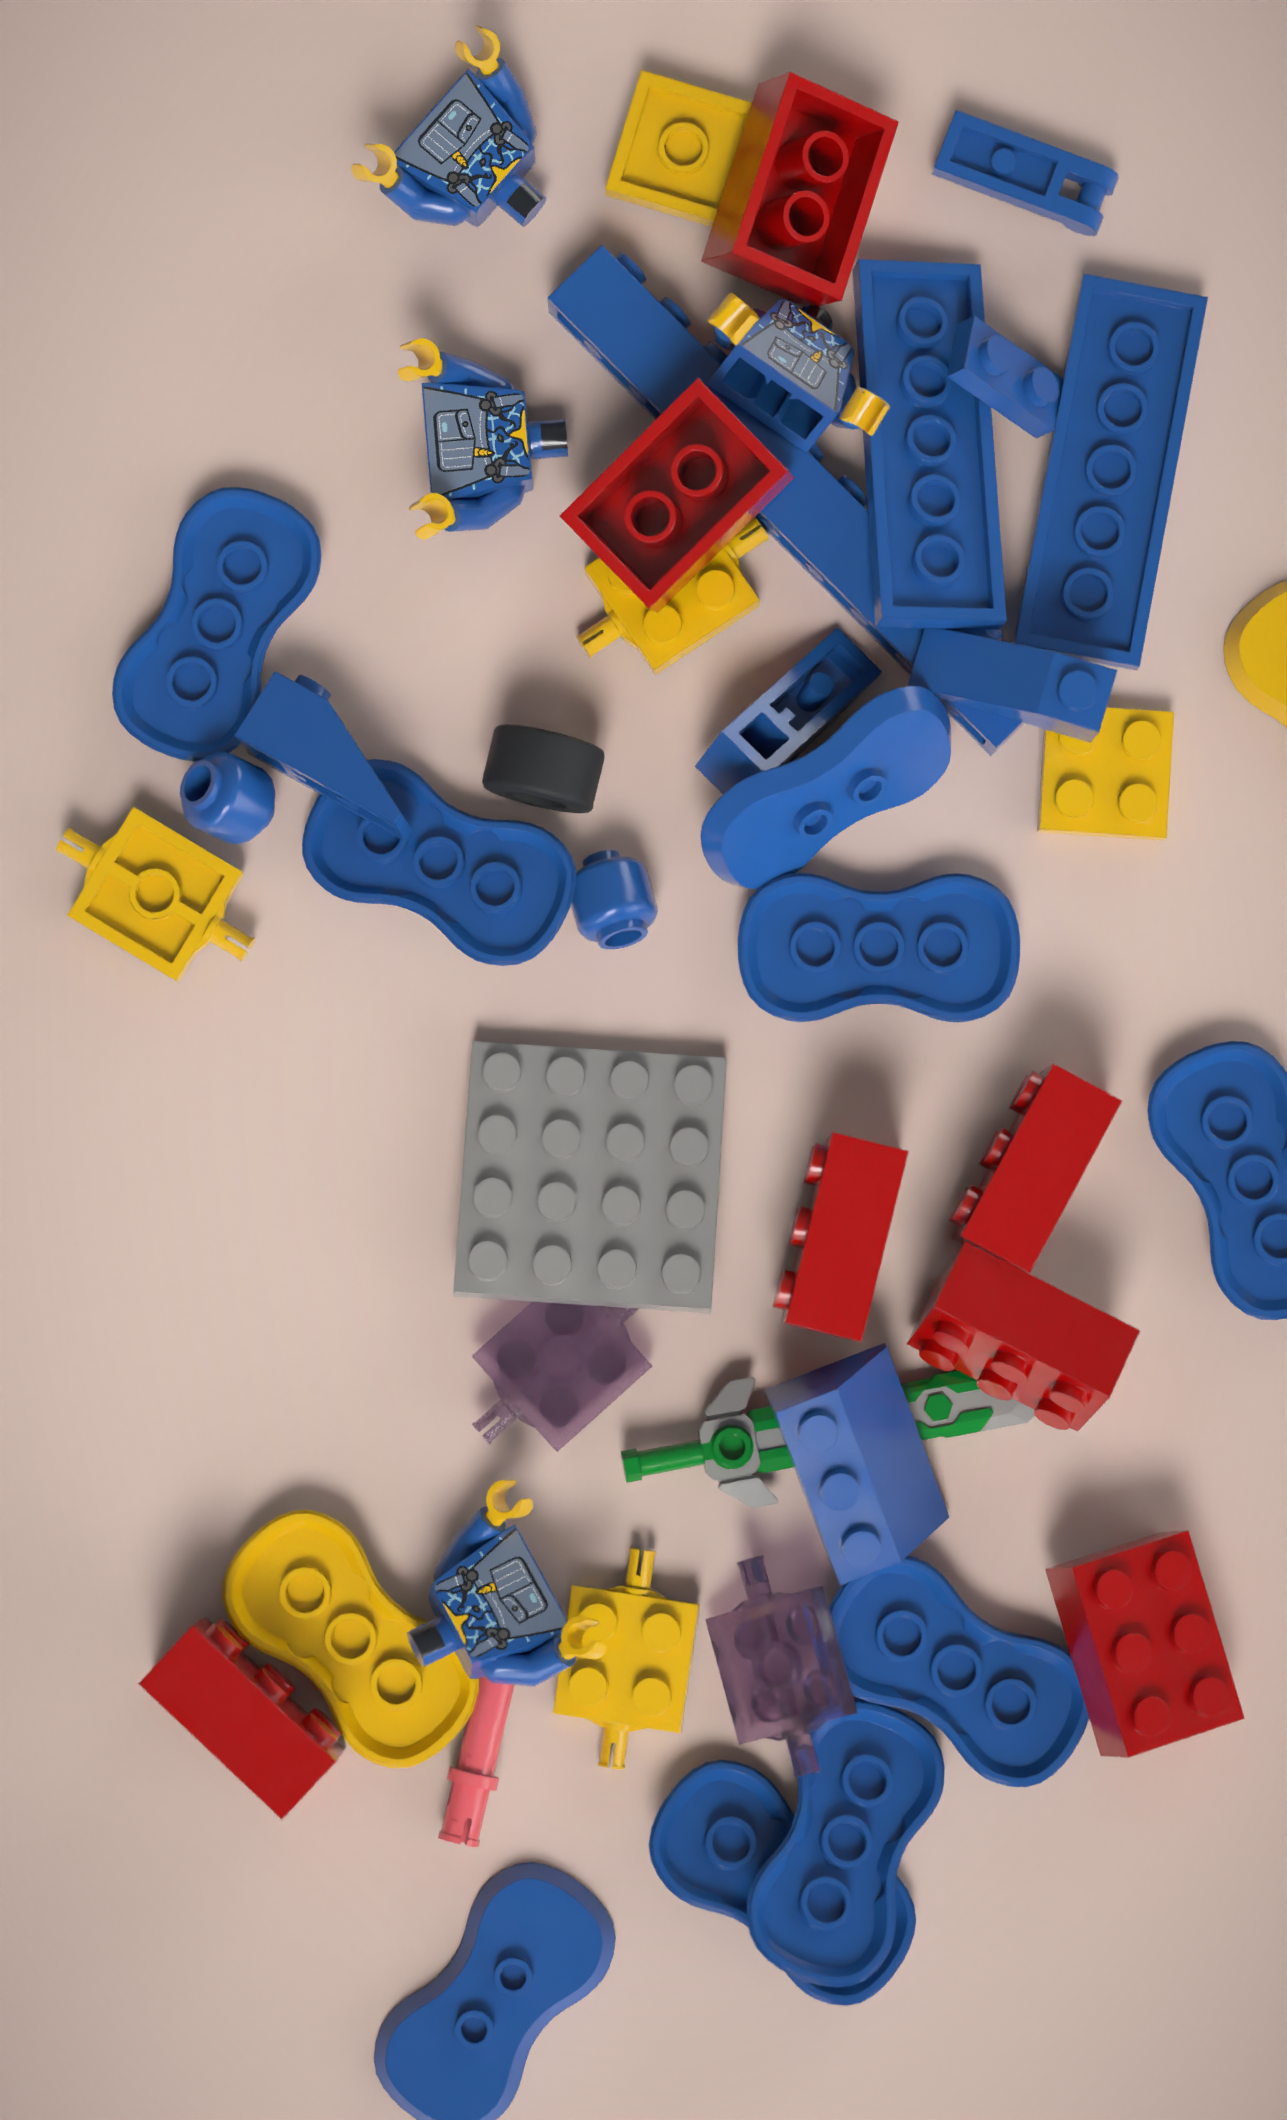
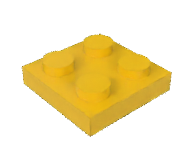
M641 70L607 180L605 196L712 227L752 102Z
M1106 707L1100 731L1091 743L1044 729L1037 832L1164 841L1167 838L1174 712Z

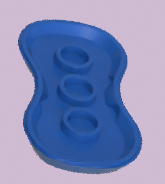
M225 487L209 492L195 502L187 511L179 524L175 537L172 583L165 604L156 620L123 655L116 668L113 680V705L119 722L141 743L170 757L193 762L200 761L207 755L219 751L230 753L241 744L235 737V733L261 694L262 664L268 646L278 628L311 593L320 572V540L314 526L301 512L269 494L241 487Z
M919 686L901 687L885 692L859 708L827 741L810 753L793 762L756 773L736 783L711 807L701 827V847L712 871L723 881L732 885L758 889L775 878L797 873L823 846L852 824L875 813L906 804L923 795L938 782L950 763L951 724L943 703L932 691Z
M370 759L367 761L414 831L408 842L319 794L305 825L302 839V855L306 868L314 880L332 895L356 903L385 904L408 909L434 924L461 952L476 961L490 965H518L533 959L548 946L561 928L574 897L576 868L572 856L564 844L543 827L523 821L494 820L467 814L447 803L413 770L389 760Z
M794 873L767 882L760 886L749 898L739 925L738 962L742 981L749 997L762 1010L787 1021L810 1022L824 1019L861 1005L888 1004L901 1006L936 1020L960 1023L987 1016L997 1010L1009 998L1019 971L1020 933L1015 911L1007 896L995 885L972 875L960 873L945 874L899 890L866 891L844 885L824 876Z
M1244 1041L1216 1043L1185 1055L1165 1069L1157 1078L1149 1094L1147 1110L1149 1128L1152 1138L1161 1153L1187 1179L1200 1198L1208 1220L1212 1269L1223 1294L1235 1307L1246 1315L1260 1320L1286 1319L1287 1072L1273 1055L1260 1046Z
M907 1556L900 1563L843 1584L827 1610L821 1628L820 1649L822 1659L837 1683L857 1698L870 1703L908 1710L930 1721L947 1736L967 1764L985 1779L1009 1787H1029L1042 1783L1065 1764L1084 1734L1089 1716L1070 1653L1048 1640L1008 1632L986 1622L970 1610L949 1581L936 1568L921 1559Z
M841 1700L827 1706L807 1727L802 1737L798 1754V1804L792 1826L780 1847L760 1869L750 1888L747 1901L749 1934L757 1950L773 1965L794 1977L822 1986H853L872 1975L883 1963L892 1947L896 1927L895 1880L897 1870L908 1843L932 1815L941 1798L945 1773L942 1751L935 1737L922 1724L907 1714L889 1706L870 1703L865 1700Z
M716 1760L705 1762L684 1776L662 1803L650 1832V1859L658 1877L676 1897L694 1907L731 1917L748 1927L747 1901L750 1888L760 1869L785 1840L795 1815L776 1786L760 1771L737 1761ZM896 1875L895 1935L892 1947L880 1967L866 1980L853 1986L845 1987L822 1986L786 1973L797 1987L816 2000L833 2005L848 2006L862 2003L869 1999L889 1982L910 1949L916 1927L914 1903L908 1889L900 1878Z
M535 1862L516 1864L502 1870L482 1887L471 1907L460 1947L446 1969L431 1983L398 2004L386 2017L379 2030L373 2058L376 2075L385 2091L403 2110L416 2120H497L508 2109L518 2091L529 2051L538 2035L554 2017L592 1992L604 1979L610 1967L616 1940L614 1925L607 1910L598 1898L570 1875L551 1866Z

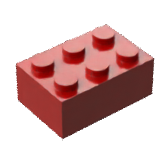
M787 72L758 83L701 262L801 306H823L842 301L899 121L793 72Z
M697 378L560 515V518L650 610L658 613L794 477L709 388Z
M1054 1063L1042 1070L1040 1074L1032 1071L1030 1075H1026L1009 1105V1109L1018 1113L1010 1130L1001 1128L999 1132L996 1131L978 1163L988 1169L978 1188L970 1185L969 1188L965 1187L949 1216L948 1221L957 1225L951 1239L962 1245L966 1241L1027 1273H1031L1119 1109L1122 1100Z
M832 1132L826 1138L825 1145L815 1143L812 1146L803 1183L814 1185L815 1187L810 1207L799 1206L796 1210L788 1245L798 1247L799 1251L794 1271L781 1270L772 1306L784 1310L781 1323L855 1342H862L909 1151Z
M965 1241L937 1279L907 1345L919 1350V1356L929 1365L944 1371L956 1369L977 1380V1386L986 1394L1000 1400L1008 1401L1014 1399L1034 1409V1415L1046 1425L1060 1430L1071 1428L1078 1432L1110 1398L1141 1330Z
M1189 1530L1159 1532L1045 1569L1100 1756L1129 1758L1245 1719Z
M204 1617L191 1626L138 1684L283 1820L337 1762L345 1750L337 1741L342 1733L337 1725L320 1709L314 1707L307 1713L291 1698L290 1695L296 1688L275 1666L267 1662L264 1667L260 1668L243 1652L249 1643L238 1634L231 1624L223 1618H220L217 1623H212L207 1617Z

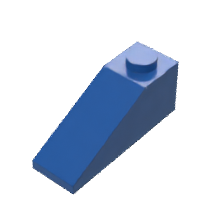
M837 627L725 727L695 767L724 794L736 783L749 776L793 762L877 679L882 671Z
M924 628L907 686L924 687L932 691L938 698L1091 743L1100 731L1117 670L1055 651L941 628Z
M274 671L235 733V737L247 753L403 841L408 842L414 831L328 701L331 693L304 675L299 674L294 682Z

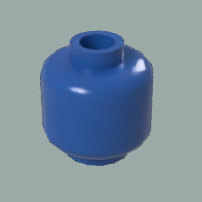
M221 751L207 755L189 767L180 785L181 803L184 817L194 828L224 842L236 845L249 842L260 834L273 818L276 798L273 779L264 769L236 755Z
M603 850L587 856L582 862L583 868L576 872V887L571 903L579 933L585 939L597 942L601 948L607 950L625 948L643 940L647 936V928L654 923L658 913L647 869L641 861L630 857H620L619 852L615 850Z

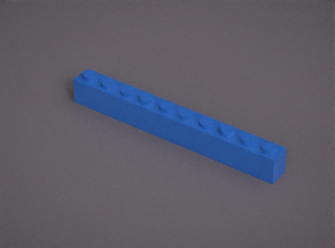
M601 245L548 297L549 313L655 420L697 378L709 388L794 477L755 518L822 588L910 675L924 628L875 627L868 511L864 508L867 505L866 495L847 476L842 475L836 480L819 463L824 459V455L815 443L805 453L707 384L709 379L727 355L711 341L703 346L687 330L691 322L685 313L668 297H664L659 302L642 285L647 280L646 276L627 255L620 252L614 257ZM946 629L1000 640L1003 637L1000 630ZM939 698L946 712L990 756L1025 724Z

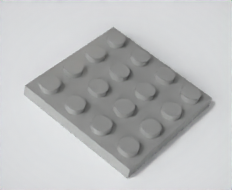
M472 1041L453 1289L454 1297L711 1313L727 1058Z

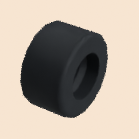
M499 725L494 729L482 778L483 787L496 795L540 808L568 813H589L592 811L604 763V751L596 745L581 739L545 729L523 725Z

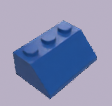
M885 1343L764 1389L825 1552L840 1586L902 1562L949 1518Z

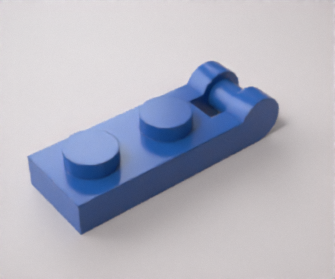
M958 110L954 113L932 173L934 176L1062 223L1068 229L1086 236H1096L1104 218L1103 214L1099 212L1105 196L1113 194L1119 179V174L1107 166ZM1064 179L1076 182L1081 186L1077 201L1059 195Z

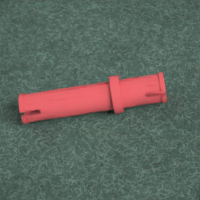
M485 1676L479 1678V1692L474 1710L465 1726L457 1765L449 1766L447 1779L452 1781L442 1829L438 1834L439 1839L460 1845L461 1842H464L466 1846L479 1847V1835L490 1790L497 1791L499 1777L494 1776V1771L514 1685L492 1683Z

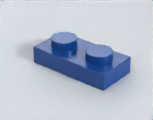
M976 316L957 324L947 377L1037 439L1054 431L1063 378Z

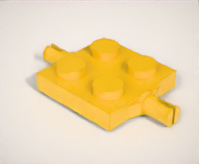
M754 517L658 613L650 610L600 558L596 559L584 567L586 576L603 599L606 617L581 634H577L578 642L584 648L589 658H592L594 654L621 637L623 641L639 651L656 676L760 607V599L742 575L738 559L763 542H767L769 540L768 535L763 527L760 528L759 521Z
M135 807L131 809L117 834L106 841L101 847L73 831L72 828H68L63 834L64 838L84 850L80 852L60 840L56 851L61 852L87 868L84 888L67 914L68 917L178 983L195 955L210 942L238 958L241 962L245 959L248 952L227 939L231 937L251 949L255 938L224 921L227 903L245 875L242 871Z
M629 1547L630 1554L625 1585L608 1589L577 1584L571 1586L567 1620L569 1621L571 1618L578 1616L598 1620V1625L590 1627L585 1631L582 1639L583 1646L585 1647L594 1641H600L607 1644V1650L601 1658L597 1659L576 1656L575 1664L558 1674L553 1714L585 1718L599 1727H604L598 1766L608 1768L611 1765L613 1744L615 1743L612 1769L620 1770L625 1769L624 1764L629 1732L646 1728L673 1733L682 1732L700 1611V1603L669 1599L659 1592L650 1589L657 1552L644 1550L641 1574H639L642 1549Z

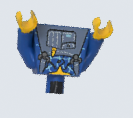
M476 25L477 32L484 40L482 51L478 55L472 56L467 45L457 40L455 52L461 60L479 67L477 76L467 69L395 152L384 144H364L366 149L372 151L378 160L377 168L373 173L364 165L354 163L351 166L353 176L362 182L380 183V191L416 221L456 226L466 221L478 227L499 206L524 227L539 213L547 199L523 178L535 163V150L532 144L535 141L537 131L522 87L502 58H498L500 42L497 36L492 31Z
M729 293L707 319L711 325H714L713 334L716 342L722 348L731 350L707 383L709 386L805 453L809 451L830 424L845 429H862L870 436H873L890 405L876 394L856 385L855 377L850 373L854 350L847 341L831 331L833 322L830 314L825 309L814 305L804 306L800 309L789 300L780 299L766 313L758 308L751 309L736 295Z
M418 338L400 345V349L412 351L418 359V367L406 366L398 369L400 379L415 381L428 377L431 381L430 383H422L431 493L411 504L409 510L419 509L427 512L432 523L415 531L416 536L419 539L427 540L442 530L457 532L489 529L521 504L524 493L533 490L531 460L568 457L565 419L527 422L525 392L515 390L509 379L472 360L439 352L437 346L426 338Z
M501 1480L492 1484L486 1496L487 1506L480 1508L456 1533L433 1571L434 1582L430 1585L429 1603L436 1618L407 1632L411 1648L423 1667L455 1652L470 1679H478L485 1676L492 1683L534 1687L573 1666L576 1662V1656L597 1659L606 1653L607 1644L604 1642L594 1641L585 1647L583 1646L582 1639L585 1631L590 1627L598 1625L599 1621L581 1616L571 1618L568 1621L516 1525L506 1529V1519L523 1518L533 1508L531 1498L521 1499L512 1510L506 1505V1493L515 1486L517 1480Z

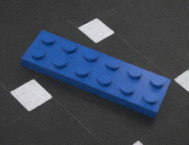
M858 259L852 274L860 387L876 394L890 405L873 436H870L863 430L875 627L1000 630L1006 623L1007 617L991 407L947 377L957 324L973 316H976L985 323L981 264Z
M1083 274L1013 643L1055 651L1085 661L1137 671L1140 667L1208 297Z

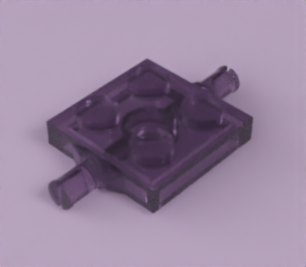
M531 1302L471 1356L493 1381L500 1398L496 1404L471 1425L479 1433L496 1417L500 1418L494 1426L482 1435L490 1445L498 1435L518 1418L519 1421L535 1428L555 1452H558L653 1367L631 1342L627 1328L624 1325L639 1309Z
M762 1555L737 1562L748 1600L741 1602L731 1612L705 1619L739 1745L763 1738L778 1741L786 1739L796 1778L821 1771L810 1732L817 1731L829 1720L858 1712L823 1586L793 1594L783 1592L772 1593Z

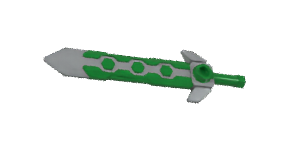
M960 1371L937 1374L929 1379L901 1384L921 1440L937 1437L950 1438L1028 1423L1035 1416V1410L1014 1399L1008 1401L1000 1400L986 1394L977 1386V1380ZM754 1377L726 1383L704 1410L707 1418L701 1422L697 1431L699 1440L637 1451L636 1448L620 1451L626 1483L642 1480L643 1476L704 1465L705 1473L720 1483L718 1484V1489L751 1508L778 1503L777 1497L760 1478L754 1477L752 1473H756V1471L768 1473L794 1467L771 1406L750 1410L746 1415L741 1414L742 1409H745L754 1387L756 1381Z

